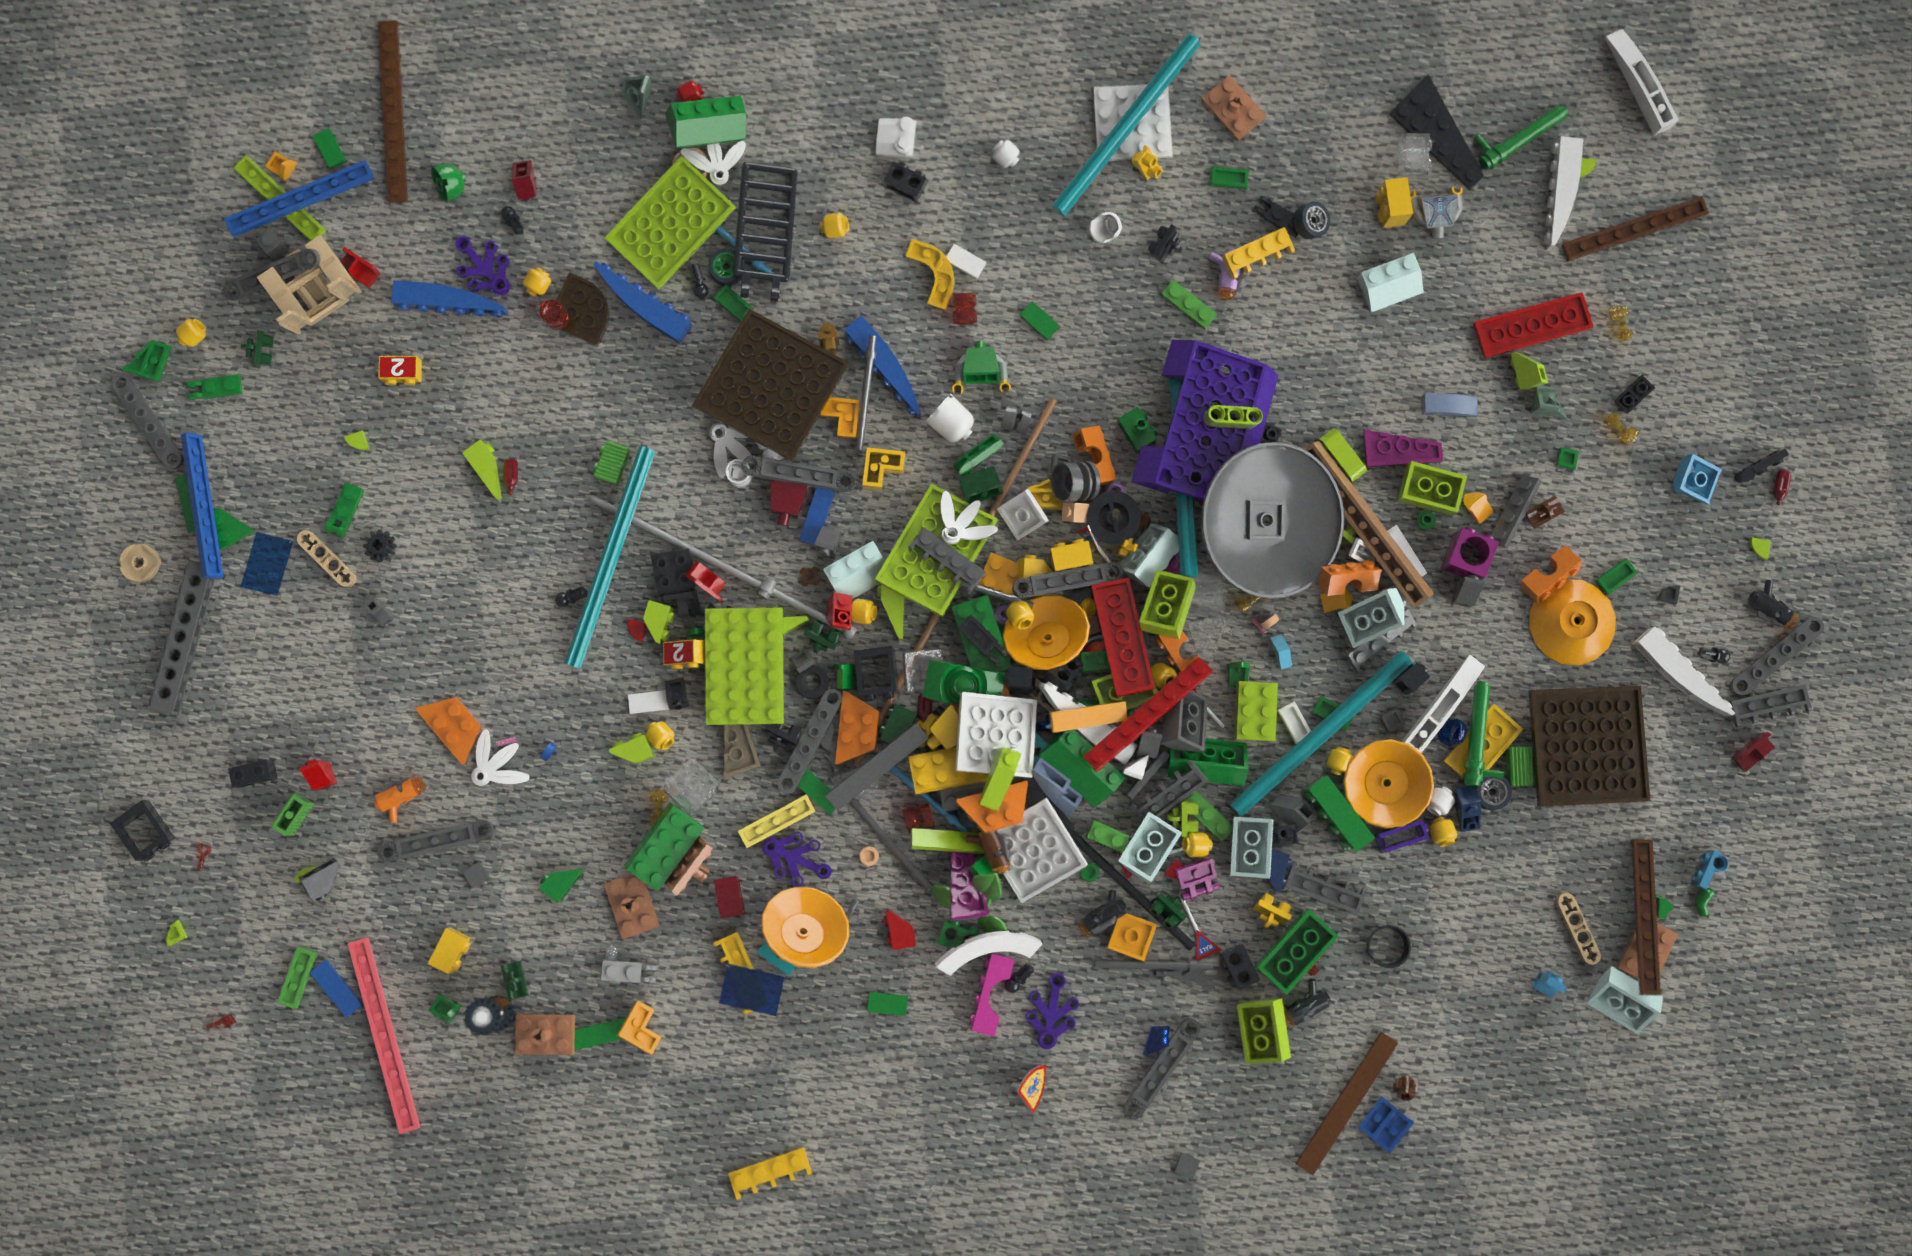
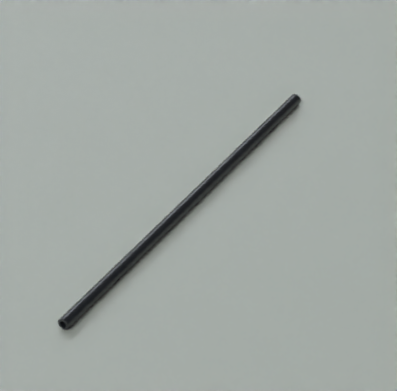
M939 705L933 712L940 717L945 709ZM1075 830L1069 833L1076 846L1188 950L1194 947L1196 943L1179 927L1175 925L1168 929L1163 925V921L1167 917L1164 913L1161 912L1156 917L1149 912L1152 902Z

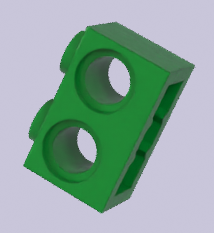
M949 920V922H944L937 944L952 949L962 945L966 935L975 937L981 934L978 933L979 929L968 925L966 929L960 926L961 922ZM948 928L955 929V938L948 939L945 936V931Z

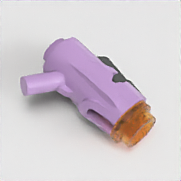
M1229 249V251L1225 252V254H1226V253H1229V252H1231V251H1233V250H1235V249ZM1212 252L1209 259L1218 263L1222 270L1221 274H1219V298L1233 300L1240 289L1245 271L1243 267L1236 270L1238 278L1233 280L1222 257Z

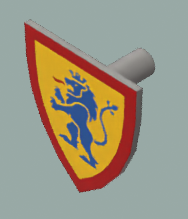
M1039 1065L1031 1069L1020 1084L1012 1083L1010 1087L1012 1091L1018 1093L1032 1114L1035 1112L1042 1097L1046 1079V1065Z

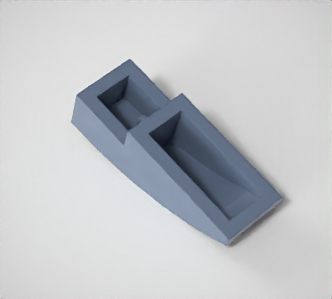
M1425 393L1421 396L1422 415L1478 416L1477 397L1442 393Z
M1040 757L1031 772L1048 798L1069 816L1078 807L1083 796L1069 786L1071 783L1069 778Z

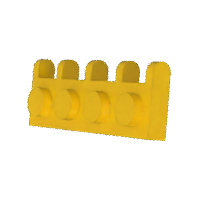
M1284 227L1221 257L1230 277L1234 280L1238 278L1236 270L1243 267L1245 273L1251 272L1249 264L1258 261L1260 266H1265L1266 260L1264 257L1273 254L1274 258L1278 260L1281 258L1279 250L1286 248L1291 254L1295 249Z
M736 932L714 942V947L721 944L726 957L719 959L720 962L728 960L734 973L727 977L728 981L736 978L741 993L735 995L736 999L743 996L749 1008L742 1011L743 1015L768 1005L769 1002L739 933Z
M802 1147L729 1172L728 1175L735 1197L738 1200L741 1199L739 1192L741 1190L751 1187L753 1194L758 1193L756 1185L770 1181L772 1187H776V1178L789 1174L790 1180L793 1181L795 1180L794 1172L806 1168L807 1174L811 1175L812 1171L805 1149Z

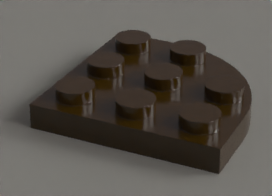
M569 272L545 323L598 347L609 323V306L605 296L595 284Z

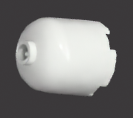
M950 394L925 422L947 441L954 443L958 442L961 438L964 440L968 438L972 433L970 429L973 426L974 419L972 414Z

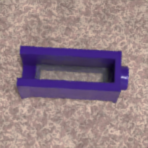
M1416 820L1405 826L1374 834L1379 852L1387 853L1428 839L1429 829L1427 824L1423 823V820Z

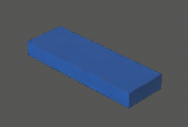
M816 488L801 532L800 542L815 546L822 526H825L835 492Z
M324 960L310 972L346 1018L363 1005L328 960Z

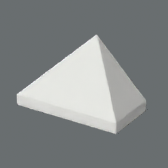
M1356 538L1352 543L1348 556L1360 563L1368 560L1376 565L1377 559L1362 540Z
M1149 755L1123 765V774L1142 780Z

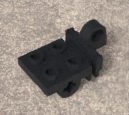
M689 548L651 554L657 593L663 592V595L657 597L658 603L677 600L680 618L700 615L697 589L692 590V587H695L696 584L685 576L693 566Z

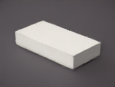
M956 244L952 246L946 256L952 266L975 279H978L986 266L984 260Z
M666 690L628 695L630 714L669 710Z
M1295 701L1277 710L1295 744L1311 732Z

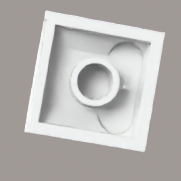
M902 117L901 119L879 118L876 155L913 159L916 120L909 117Z

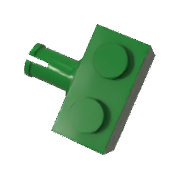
M1138 407L1117 420L1118 425L1136 454L1140 452L1141 446H1150L1156 443V436H1158L1153 426L1150 427L1147 423L1148 417L1143 410L1140 411Z

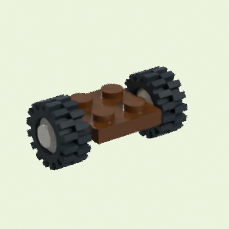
M501 995L477 999L466 1007L467 1010L464 1011L463 1015H465L463 1021L466 1022L465 1027L470 1029L469 1032L475 1033L478 1036L488 1035L494 1031H502L511 1025L514 1021V1015H516V1012H514L515 1007L511 1004V1000Z

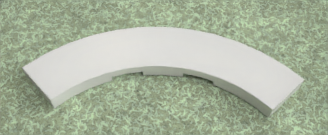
M1009 931L985 933L965 940V943L956 948L953 947L940 957L935 966L951 976L963 964L987 953L1007 951L1019 953L1030 958L1042 945V942L1025 933L1018 934L1010 933Z

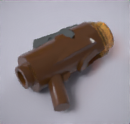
M980 830L977 832L978 836H966L967 843L979 844L984 849V856L993 872L1001 875L1011 870L1009 867L1011 865L1010 855L1004 835L998 834L997 830L985 834Z

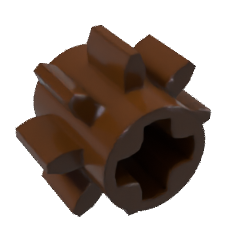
M1401 1076L1399 1079H1396V1083H1393V1092L1397 1093V1097L1400 1100L1410 1101L1412 1098H1415V1094H1418V1085L1415 1084V1080L1411 1077Z

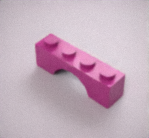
M991 953L990 957H986L984 968H987L985 976H981L979 987H982L981 995H976L974 1006H977L976 1014H971L969 1025L972 1026V1031L995 1037L1000 1017L990 1007L989 994L996 983L1010 979L1014 958Z

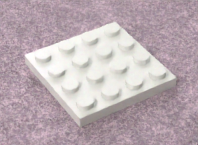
M1147 85L1093 88L1097 148ZM1168 87L1109 161L1131 160L1135 153L1143 151L1144 145L1150 148L1152 154L1157 159L1172 158Z
M961 692L955 771L989 774L996 749L1005 747L1021 753L1014 776L1032 778L1037 700Z
M1047 798L1024 810L1021 824L997 830L998 834L1004 835L1010 855V861L999 868L1021 903L1088 865Z

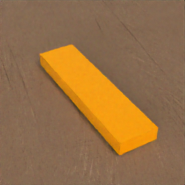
M1126 701L1050 712L1052 732L1123 722L1128 718Z

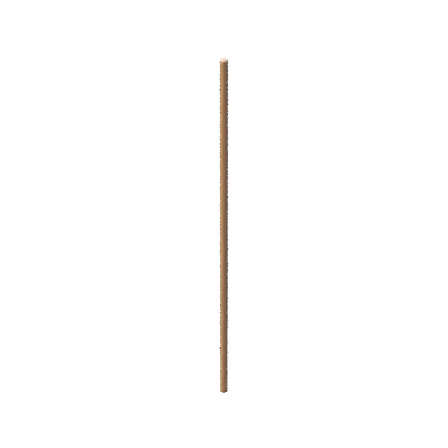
M1050 398L1002 486L1003 494L996 497L988 514L995 517L998 511L997 508L1001 506L1057 403V400L1054 398ZM933 613L898 678L899 692L940 618L935 613ZM895 694L894 698L887 699L880 711L878 730L898 694ZM865 754L854 759L852 765L859 767Z

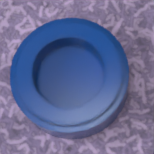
M550 742L540 758L547 761L556 750L557 745Z

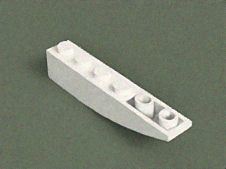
M1623 29L1606 36L1605 39L1653 135L1655 136L1672 128L1679 120L1661 84L1639 49Z
M1561 136L1554 142L1552 147V154L1555 155L1550 171L1553 172V177L1549 182L1551 196H1549L1547 201V208H1550L1545 222L1546 226H1548V233L1544 236V244H1547L1546 250L1548 251L1556 245L1575 201L1581 173L1583 139Z
M1651 627L1632 643L1661 675L1687 696L1725 717L1735 714L1731 709V704L1718 695V690L1705 681V676L1691 666L1692 662L1678 652L1679 648L1666 639L1665 633L1660 628Z
M1468 655L1401 742L1410 744L1422 753L1462 701L1485 666L1471 655Z
M1040 682L1038 684L1056 711L1086 707L1079 702L1078 704L1072 702L1073 697L1063 692L1060 694L1057 692V687L1050 682H1047V684ZM1110 723L1108 725L1104 724L1074 730L1090 744L1096 746L1117 727ZM1132 742L1113 759L1126 765L1138 745Z

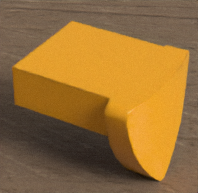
M275 151L265 167L280 176L281 180L286 181L293 173L297 162L289 160Z
M1477 492L1465 494L1463 497L1464 505L1476 523L1481 524L1494 512L1486 499V494Z
M1347 589L1341 595L1327 596L1324 593L1320 594L1324 613L1339 609L1345 610L1351 606L1353 596Z

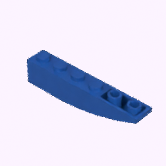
M595 261L594 266L607 285L632 312L656 330L681 344L692 327L689 321L690 318L682 312L680 314L676 313L674 307L666 302L662 304L654 294L643 292V288L637 283L631 284L627 282V278L618 272L616 275L607 264H599Z
M393 280L391 303L398 310L408 311L409 308H414L419 312H427L428 309L441 314H445L446 311H453L454 314L465 315V312H469L475 316L491 314L492 317L501 318L502 315H508L509 313L504 306L462 289L434 283Z
M861 315L844 329L846 334L844 338L851 346L854 344L858 348L857 353L864 360L865 350L868 348L869 335L877 336L875 352L877 353L872 371L875 374L879 373L883 377L881 381L887 388L891 386L895 391L893 395L899 402L903 400L907 405L905 408L908 413L919 418L921 412L904 370L888 345Z

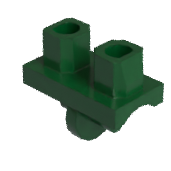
M257 330L256 346L253 345L254 339L248 338L247 344H241L240 349L246 351L245 357L251 358L252 352H255L253 367L259 368L260 365L271 366L272 354L261 353L262 347L273 348L274 337L265 335L263 331Z
M818 619L805 630L803 635L811 638L809 644L815 647L813 652L816 654L820 650L827 652L828 648L835 650L841 643L839 641L841 631L830 628L828 635L823 633L822 630L825 624Z
M1160 893L1151 900L1152 905L1149 912L1156 917L1161 912L1164 913L1167 917L1163 921V925L1168 929L1175 925L1177 926L1187 917L1180 911L1183 907L1178 904L1181 899L1179 896L1173 899L1169 894L1165 897Z
M521 961L502 965L501 970L508 999L512 1000L528 996L529 993Z

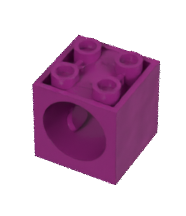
M1462 528L1453 533L1440 569L1460 577L1475 575L1479 577V580H1482L1487 576L1499 542L1495 541L1494 537L1483 534L1482 536L1477 534L1476 530L1472 528ZM1467 542L1473 544L1479 551V562L1474 565L1467 564L1460 554L1461 545Z

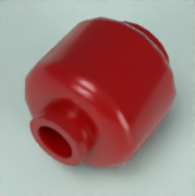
M691 80L678 86L675 94L679 102L702 100L701 95L704 94V91L700 84L696 85Z

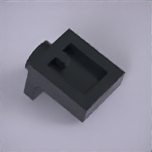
M679 678L665 681L666 700L670 709L681 710L689 707L685 679Z

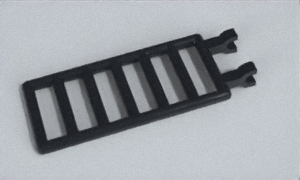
M752 162L742 163L733 266L734 276L742 277L740 298H748L750 278L772 281L770 301L778 302L780 282L786 283L790 279L798 171L795 168ZM749 170L790 175L789 185L748 180ZM755 188L789 193L788 203L747 198V189ZM746 205L787 211V220L746 216ZM748 223L786 228L785 239L745 234L744 225ZM743 241L784 246V257L742 251ZM742 259L783 264L782 274L742 270L741 262Z

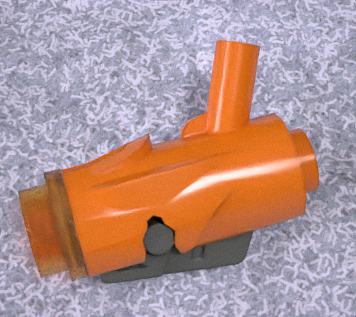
M418 776L384 785V791L375 795L374 805L383 812L388 810L389 823H396L397 809L401 806L400 804L404 802L406 804L414 797L423 794V791L426 790L425 783Z

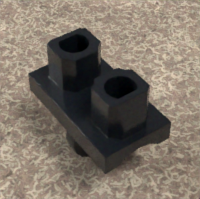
M1172 224L1170 227L1160 226L1157 236L1162 239L1161 242L1152 241L1148 249L1150 253L1156 256L1159 262L1163 263L1167 255L1172 256L1174 252L1180 253L1182 247L1179 245L1181 239L1178 238L1179 233L1176 231V226Z
M767 724L765 727L767 732L778 737L776 739L770 736L768 740L774 743L773 750L775 751L779 747L787 748L788 744L782 742V740L797 746L801 729L791 725L788 733L781 730L784 724Z
M1297 825L1273 827L1272 848L1299 844Z

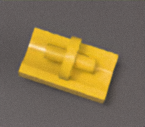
M1144 145L1142 152L1135 153L1131 159L1133 166L1139 169L1145 180H1149L1150 177L1158 179L1163 172L1162 167L1157 164V157L1152 154L1150 148Z
M1268 893L1262 896L1252 910L1260 913L1259 918L1265 921L1263 925L1265 928H1268L1270 924L1275 927L1279 923L1285 925L1292 916L1289 914L1291 905L1280 902L1278 908L1273 906L1274 897Z

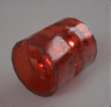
M958 293L952 296V308L955 309L953 311L954 324L970 325L977 322V310L974 309L976 307L975 294Z
M550 299L540 306V317L549 328L561 330L567 326L569 314L559 301Z
M929 802L918 805L916 809L914 807L902 809L909 833L912 828L920 829V827L926 829L935 826ZM923 814L924 819L918 820L917 815Z

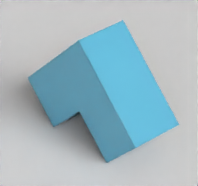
M1282 634L1271 637V646L1276 654L1277 664L1280 669L1291 667L1290 648Z

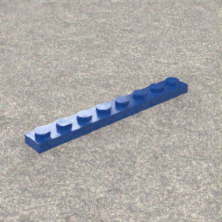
M364 160L228 216L224 220L234 238L375 178L367 161Z
M185 432L181 435L202 578L220 580L224 575L202 435Z

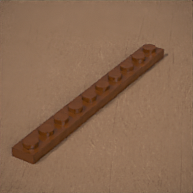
M397 20L378 21L387 198L389 203L408 202L399 25Z

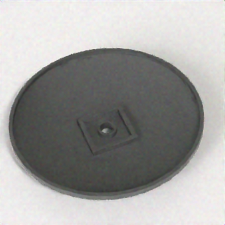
M1270 442L1256 444L1230 457L1212 478L1206 490L1201 511L1203 542L1214 567L1223 578L1237 589L1254 596L1266 598L1294 595L1318 581L1321 567L1330 566L1334 561L1344 530L1342 498L1331 473L1311 453L1287 443ZM1265 515L1269 517V523L1266 526L1262 522Z

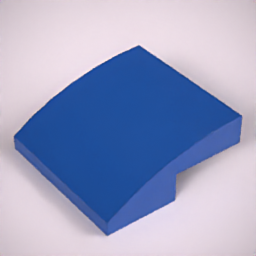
M1381 1097L1358 1128L1390 1154L1414 1122L1385 1098Z

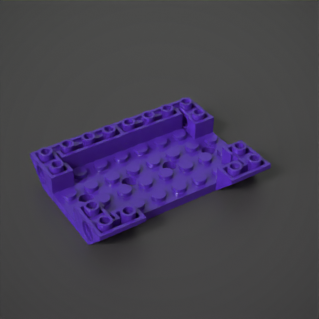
M1171 340L1161 376L1180 381L1183 378L1164 447L1141 446L1131 482L1168 494L1170 491L1203 501L1206 490L1218 469L1237 452L1260 444L1279 375L1267 364L1196 340ZM1221 367H1227L1229 369V375H1223L1221 373ZM1211 402H1216L1224 406L1258 408L1263 414V419L1252 429L1224 428L1206 425L1203 415L1211 408ZM1211 412V417L1217 420V415ZM1230 413V418L1236 421L1235 415ZM1248 415L1250 421L1255 422L1254 417ZM1202 437L1209 440L1210 445L1208 447L1201 444ZM1192 473L1198 474L1200 478L1198 483H1194L1191 480Z

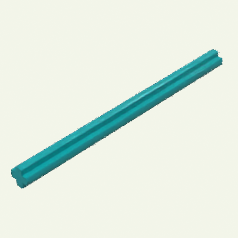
M1190 33L1186 35L1051 207L1055 209L1054 211L1057 214L1065 217L1198 49L1201 43L1195 35L1192 36Z
M1183 378L1180 381L1170 379L1171 415L1174 412ZM1176 493L1180 575L1195 578L1198 577L1194 498Z
M643 446L638 448L564 662L565 664L577 668L582 666L655 455V451Z
M1402 651L1397 653L1229 805L1240 817L1246 814L1412 665L1413 662L1410 660V657Z

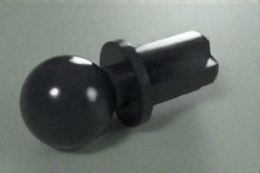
M511 206L502 208L501 216L506 220L507 226L511 227L515 234H522L524 226L520 222V217L516 214L515 209Z
M695 263L689 266L693 280L691 283L696 284L694 294L698 298H705L709 293L707 285L703 284V280H706V278H703L700 264Z
M583 586L574 590L568 589L566 593L560 592L556 595L555 603L559 607H566L569 603L575 604L577 600L587 597L588 591Z
M1701 647L1697 652L1701 659H1707L1713 663L1725 664L1730 660V653L1726 649Z
M1025 963L1018 972L1013 973V977L1005 981L1004 986L1007 992L1016 993L1020 988V984L1024 985L1026 983L1025 980L1034 972L1031 964Z

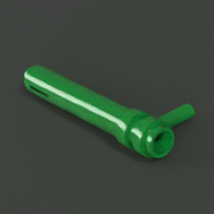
M1558 105L1501 144H1496L1493 147H1490L1484 138L1477 134L1474 140L1484 151L1481 157H1479L1481 167L1484 170L1493 169L1498 163L1507 160L1509 155L1567 117L1566 115H1568L1567 108L1564 105Z
M1477 681V684L1474 685L1467 760L1464 763L1466 773H1463L1464 785L1479 787L1480 782H1483V777L1504 778V771L1484 769L1483 752L1490 693L1489 682Z

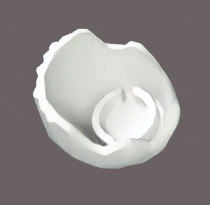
M1112 212L1100 214L1089 225L1091 236L1100 244L1117 238L1122 229L1120 218Z

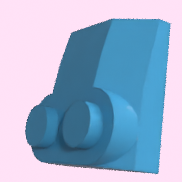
M1688 454L1679 464L1672 484L1673 489L1677 494H1685L1704 504H1710L1711 496L1722 469L1694 454Z

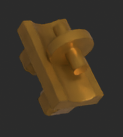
M824 323L820 327V333H818L820 346L837 355L836 345L840 344L836 328L831 323Z

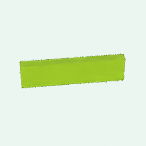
M912 828L910 831L911 849L985 853L979 844L966 842L967 835L978 836L977 833Z

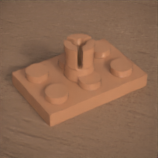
M1230 75L1201 99L1205 106L1237 141L1266 118V114Z
M701 835L698 836L664 883L677 896L686 888L687 882L692 876L699 882H703L708 876L709 869L701 865V863L710 856L713 847Z
M631 874L604 884L622 939L660 926L645 882Z
M1657 923L1659 967L1661 972L1678 933ZM1635 927L1617 969L1638 979Z
M575 1014L516 1015L515 1055L575 1054Z

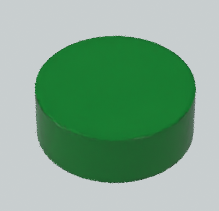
M1087 863L1088 865L1080 870V876L1086 882H1093L1099 876V869L1094 863Z

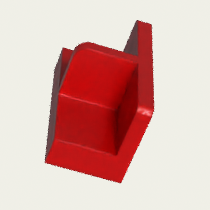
M344 247L342 250L346 255L340 262L352 278L370 289L380 275L379 271L375 266Z
M696 561L685 576L721 602L723 599L718 594L726 585V582Z

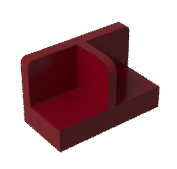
M1769 732L1759 733L1732 756V759L1743 772H1747L1759 761L1766 760V755L1775 748L1768 739L1771 736Z
M739 875L714 880L720 918L746 914Z

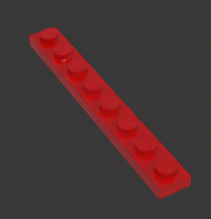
M1198 657L1083 756L1084 760L1096 772L1101 770L1212 673V669Z

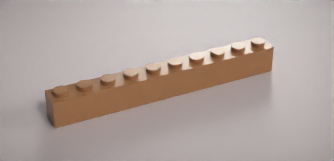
M1317 441L1304 449L1319 459L1331 473L1340 491L1345 518L1413 609L1434 595L1433 591L1323 444Z

